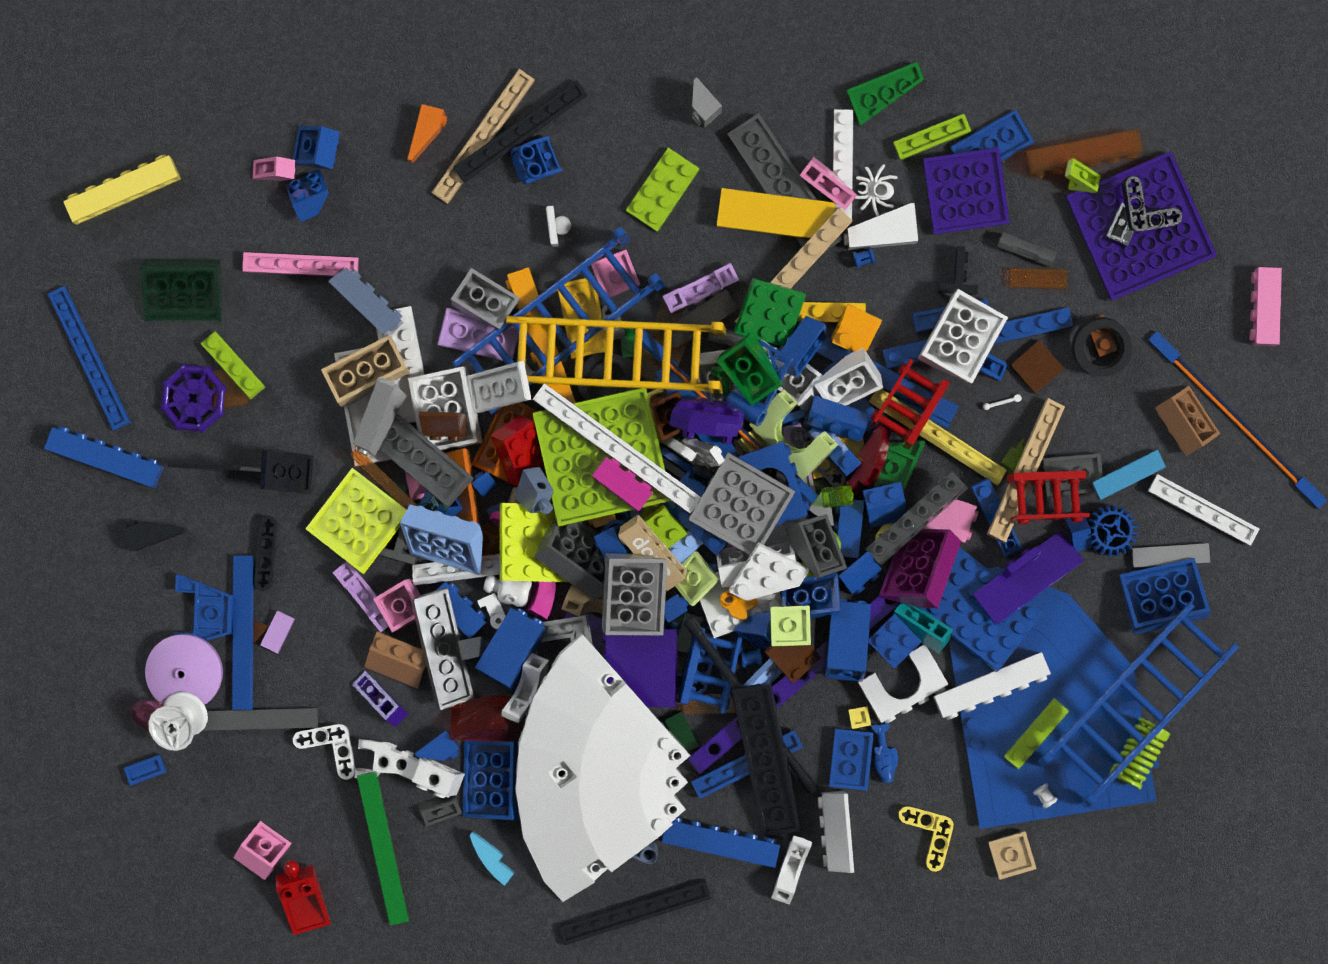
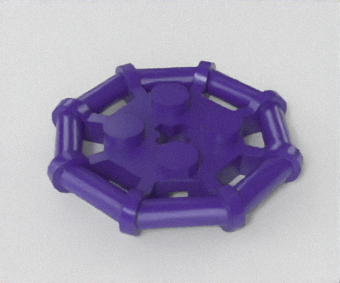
M184 363L170 377L162 381V400L159 408L169 418L177 431L189 430L204 433L218 418L224 416V400L227 387L217 378L212 371V367L208 365L206 367L193 366ZM190 373L202 374L200 380L191 379ZM184 375L185 380L180 385L176 386L173 384ZM207 378H209V380L216 387L215 389L212 390L206 383ZM171 388L175 390L173 394L174 402L169 404ZM191 394H197L196 403L190 402ZM214 394H217L216 408L212 403ZM176 407L182 414L180 419L177 418L170 408ZM210 410L214 412L203 421L202 417ZM187 417H194L198 423H186L185 421Z

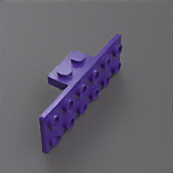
M1059 531L1039 547L1036 546L1032 550L1030 548L1024 550L1020 554L1021 558L1010 560L1005 564L1007 568L1000 575L973 593L975 600L995 625L1084 562V559L1062 531Z

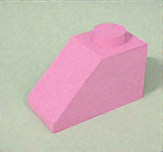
M281 157L254 160L253 179L279 181L294 179L295 160Z

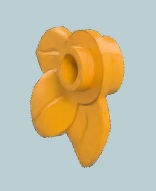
M729 591L722 593L719 599L720 605L724 609L729 610L732 617L739 620L747 619V611L758 605L756 598L746 601ZM728 599L733 600L731 603L726 602Z

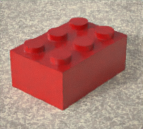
M519 415L490 435L509 483L518 486L522 472L525 469L540 467L543 473L546 472L533 420Z

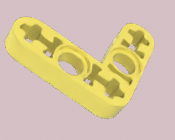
M910 806L902 807L898 812L901 822L933 831L926 857V866L931 871L941 870L953 831V821L949 817ZM910 810V814L916 815V811L920 812L917 816V823H913L915 821L914 818L904 820L905 817L902 813ZM925 814L931 817L929 825L921 824L920 819ZM944 820H947V823L950 825L949 828L944 830V834H948L947 838L942 835H936L937 831L941 833L942 827L939 824L944 822ZM938 838H942L945 841V846L942 849H937L934 846V842ZM932 850L943 853L942 856L938 855L937 861L940 864L936 865L935 868H932V864L929 863L930 860L935 858V854H931Z

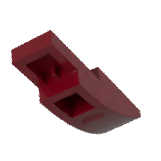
M879 424L873 430L868 442L862 446L858 457L863 461L855 469L854 475L844 486L845 488L842 493L856 500L865 485L872 488L875 484L888 453L890 430Z

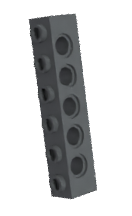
M952 471L870 544L866 550L880 565H883L961 496L968 487Z

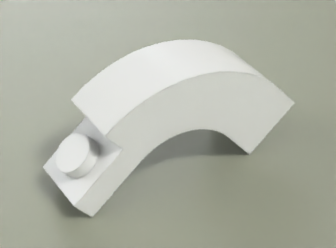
M531 653L523 664L518 687L502 710L501 716L519 723L524 715H528L532 696L536 693L547 674L549 660Z
M793 836L783 859L772 899L790 905L802 867L812 845L811 841Z

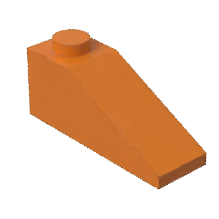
M421 105L408 155L409 163H414L441 132L442 127L446 126L447 116H445L443 109Z

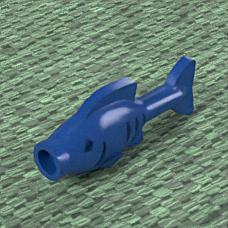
M889 723L870 726L872 731L878 736L879 747L873 748L875 753L874 765L882 779V783L894 782L893 777L898 765L897 749H889L886 745L885 733L889 729Z

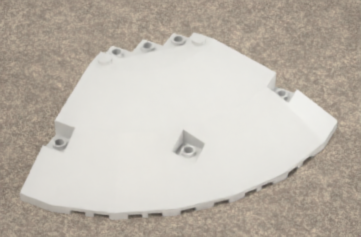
M581 633L558 654L552 664V668L543 678L540 687L532 696L530 709L518 742L519 749L516 767L515 793L522 836L543 881L562 902L595 883V880L607 869L613 872L673 825L671 822L686 810L675 794L688 783L677 767L690 756L676 737L663 726ZM608 677H613V681L611 683H607L606 680ZM564 770L565 774L563 776H559V771ZM594 865L599 866L597 870H592Z

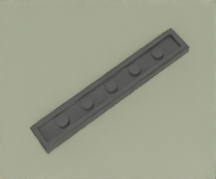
M318 708L207 711L208 721L202 731L318 728Z

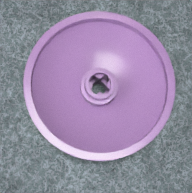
M177 634L164 639L153 648L146 662L145 677L150 692L163 705L171 694L177 692H188L197 696L205 705L213 699L221 686L223 667L217 651L209 642L196 635Z

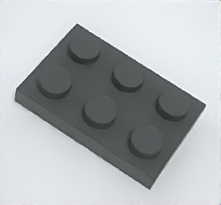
M1101 453L1042 459L1043 472L1086 471V479L1080 480L1078 484L1079 494L1095 493L1090 483L1103 477ZM1062 481V484H1060L1061 496L1071 495L1068 481ZM1044 482L1046 497L1053 496L1052 485H1050V482Z

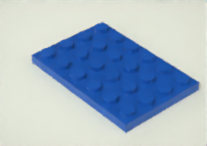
M959 547L938 609L918 608L952 628V638L995 672H998L1043 612L1028 602L995 625L975 600L973 593L997 576Z

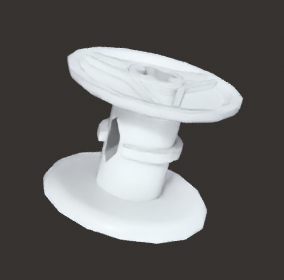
M188 692L171 694L165 700L164 706L156 709L151 714L148 722L149 732L153 740L167 750L178 751L184 749L191 743L193 736L199 734L205 728L208 721L207 710L197 696Z

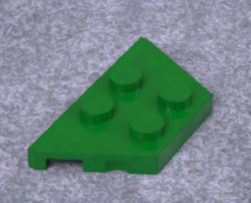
M915 441L910 450L903 447L905 442H889L886 460L874 487L901 482L904 492L925 441Z

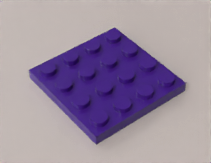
M999 148L923 159L933 235L1010 224Z

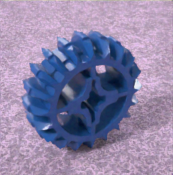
M1107 505L1105 506V512L1102 508L1098 509L1100 515L1095 512L1092 513L1095 520L1088 519V522L1093 524L1090 526L1091 534L1089 535L1093 537V540L1089 541V544L1096 543L1093 549L1098 550L1101 548L1099 554L1103 555L1107 550V557H1111L1113 551L1116 557L1119 556V550L1122 554L1126 553L1124 547L1129 550L1132 549L1129 542L1136 543L1132 536H1138V532H1133V529L1138 528V525L1131 524V522L1136 520L1135 517L1128 519L1131 514L1130 511L1123 514L1124 507L1117 511V505H1113L1111 511L1110 506ZM1114 515L1115 518L1109 525L1100 522L1105 516ZM1121 519L1126 525L1127 534L1120 529ZM1097 527L1104 532L1103 543L1098 537ZM1114 527V531L1117 534L1110 535V531L1107 528ZM1115 537L1124 540L1116 547L1109 546V543Z

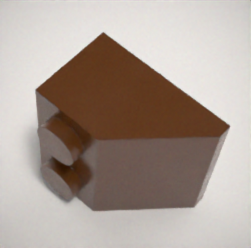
M664 391L650 398L649 406L659 441H664L683 431L682 429L670 426L671 413L676 403L682 400L680 391Z
M419 412L423 436H428L429 440L441 441V437H448V441H460V437L466 438L467 414Z
M812 645L769 646L764 651L781 673L793 684L821 659V656Z

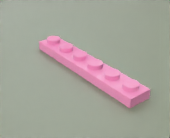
M247 252L243 254V272L335 276L345 268H348L350 271L355 269L358 272L359 258Z

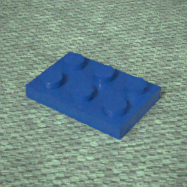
M844 729L834 730L829 787L868 791L873 743L872 732Z

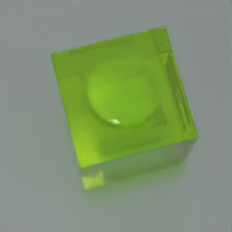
M836 486L822 489L823 508L852 506V486Z

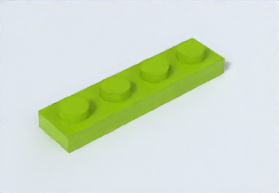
M962 114L894 141L893 145L901 161L971 132L965 114Z
M216 331L201 343L205 350L250 400L265 388L262 382Z
M1053 698L1003 757L1017 769H1020L1069 710Z

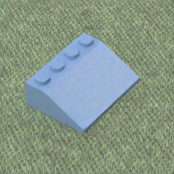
M410 504L400 522L410 555L480 575L483 541L480 525L474 521L468 522L457 516L451 517L439 511H431L422 506Z

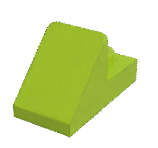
M1074 158L1068 160L1065 177L1070 180L1068 189L1091 193L1098 192L1101 175Z

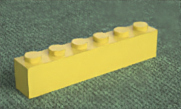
M161 155L155 158V162L150 164L148 162L143 163L132 172L131 170L124 171L116 179L108 178L102 182V185L97 187L93 185L86 188V192L71 194L63 202L72 222L77 225L181 180L173 159L169 155Z

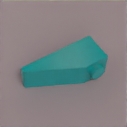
M900 603L894 611V614L924 645L938 654L949 642L953 629L926 611L904 603Z

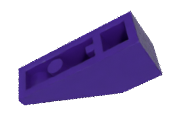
M364 671L352 684L374 709L394 727L409 714L367 671Z

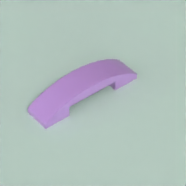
M730 263L662 297L670 313H674L739 281V278Z
M346 561L332 573L344 588L349 591L377 629L382 632L388 627V624L373 600L377 597L376 593L358 571Z

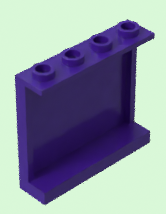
M677 628L664 629L663 635H605L603 632V643L606 644L603 658L646 707H676ZM608 677L606 680L607 683H611L613 681V677Z

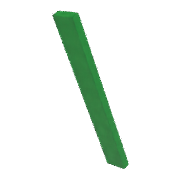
M377 771L357 775L389 924L395 925L409 922Z

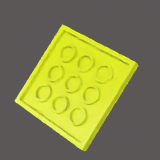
M352 468L306 527V530L364 574L400 528V522L407 509Z
M500 503V581L568 582L534 557L541 540L556 517L554 506L550 513L543 514V512L529 513L520 503Z

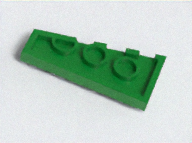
M918 62L846 90L859 126L924 80Z

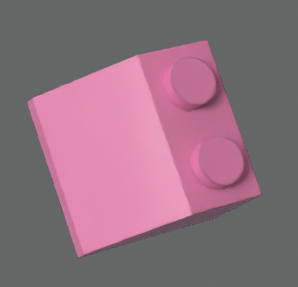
M406 579L373 600L390 630L394 632L416 621L410 599L421 596L416 585L414 586L413 580Z
M260 821L240 845L233 858L265 880L292 843Z

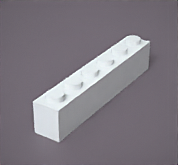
M1042 652L1003 667L998 672L993 671L935 695L933 698L941 717H946L949 720L957 717V712L964 710L966 713L976 709V704L982 702L983 705L993 702V697L998 695L1001 698L1012 694L1011 690L1018 688L1020 691L1030 687L1029 683L1036 680V683L1047 680V675L1051 673Z

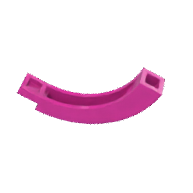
M500 511L492 512L489 519L500 525ZM533 582L532 594L525 611L540 620L547 619L554 602L556 582Z

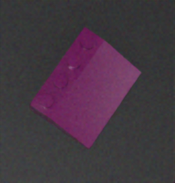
M922 529L893 555L879 596L920 608L938 609L961 540L950 529Z

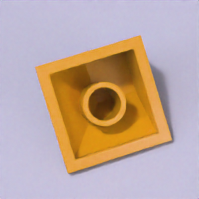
M847 304L831 336V341L849 351L855 352L864 348L867 352L882 319Z

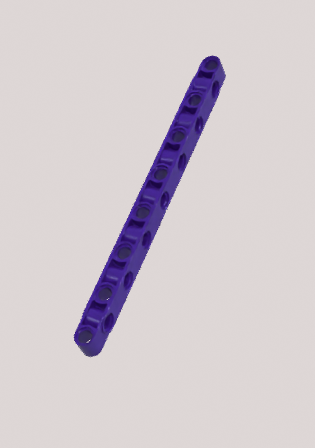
M880 596L869 603L871 604L869 630L896 608L900 602L894 601L893 604L889 605L885 602V598ZM827 640L815 649L821 656V659L807 671L805 679H798L793 684L786 676H783L772 686L773 693L778 696V701L775 703L776 709L825 668ZM738 716L686 759L698 774L702 773L742 739L741 730L738 727ZM715 743L719 746L717 754L709 753L708 748L711 744Z

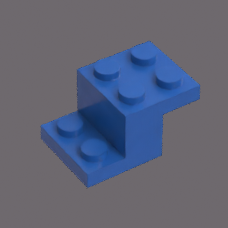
M894 613L868 639V643L894 669L922 642Z

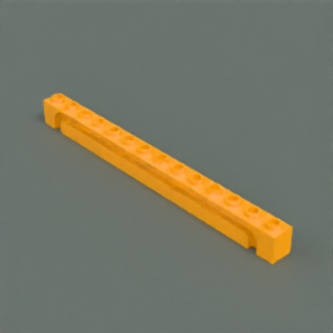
M529 267L507 275L509 280L505 282L508 291H513L516 296L520 297V300L514 307L515 309H522L539 296ZM534 308L524 317L542 316L538 312V310ZM527 324L528 334L547 357L548 325ZM555 344V355H554V357L559 354V353H558V350H557V347H556V344ZM531 352L530 354L533 363H538L539 368H541L543 366L542 363L539 361L536 355L533 352ZM562 362L554 366L553 377L567 378ZM546 384L572 404L576 403L570 385ZM612 514L590 519L588 522L590 526L594 525L596 529L605 526L616 518Z

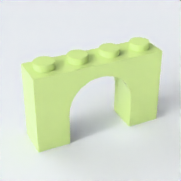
M783 390L771 401L762 424L758 427L752 423L749 425L752 427L753 432L766 442L767 446L784 441L785 445L789 444L782 434V422L798 403L786 390ZM826 431L821 433L807 448H796L789 444L792 455H789L790 462H795L798 471L795 475L802 480L809 476L838 446Z

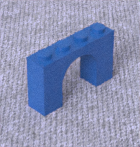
M784 441L739 455V459L758 470L775 468L781 471L788 480L789 488L795 490L793 497L775 526L808 516L807 511L810 510L807 499L803 500L801 492H804L801 480L797 481L795 474L798 473L795 462L791 463L789 455H792L789 444L785 445Z

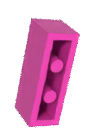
M606 457L592 475V478L639 512L653 492L650 491L652 487L644 481L640 483L634 479L636 475L630 470H622L619 467L621 464L611 457L609 460Z

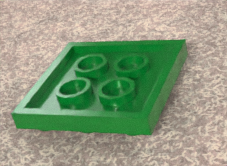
M752 277L734 332L743 336L751 332L757 340H763L784 347L788 337L793 334L806 293Z

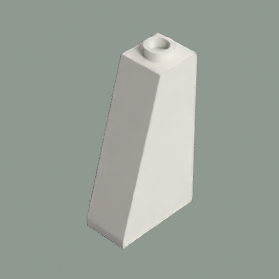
M914 203L848 228L847 234H843L844 245H848V250L869 247L916 244L918 242Z

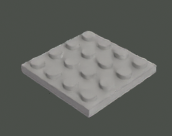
M727 452L724 457L725 461L718 467L688 520L751 555L758 542L763 545L765 544L793 497L795 490Z

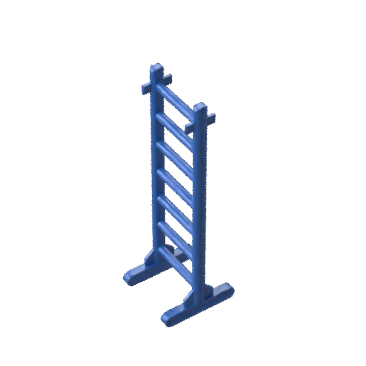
M619 227L612 233L613 239L513 316L524 317L536 308L543 318H553L542 302L559 290L580 319L590 320L564 286L580 273L583 274L612 312L603 319L610 321L617 319L654 289L656 292L665 287V283L655 273L648 278L650 284L642 290L639 289L610 251L619 243L623 247L631 241L623 228ZM603 255H605L634 294L631 299L619 308H617L587 268ZM505 321L500 330L494 329L455 359L452 364L457 368L467 360L476 373L483 372L484 369L473 355L489 343L506 365L514 363L496 337L512 325L519 333L520 324L506 323ZM556 325V335L566 348L554 357V366L576 350V341L572 343L559 325ZM587 327L589 331L585 333L584 343L604 328ZM527 332L526 344L543 365L530 376H542L546 373L547 357ZM499 408L489 410V413L492 415Z
M1191 602L1179 612L1050 750L1038 760L1037 763L1044 767L1060 749L1099 785L1080 802L1085 808L1090 807L1098 799L1097 797L1239 648L1236 643H1233L1224 652L1186 617L1195 607ZM1180 622L1219 657L1205 674L1166 638ZM1160 643L1199 679L1185 695L1145 659ZM1139 665L1143 666L1179 700L1165 716L1126 681L1127 677ZM1119 686L1126 690L1159 721L1145 737L1106 702ZM1099 707L1139 743L1125 758L1086 723ZM1079 728L1119 764L1105 780L1065 744Z

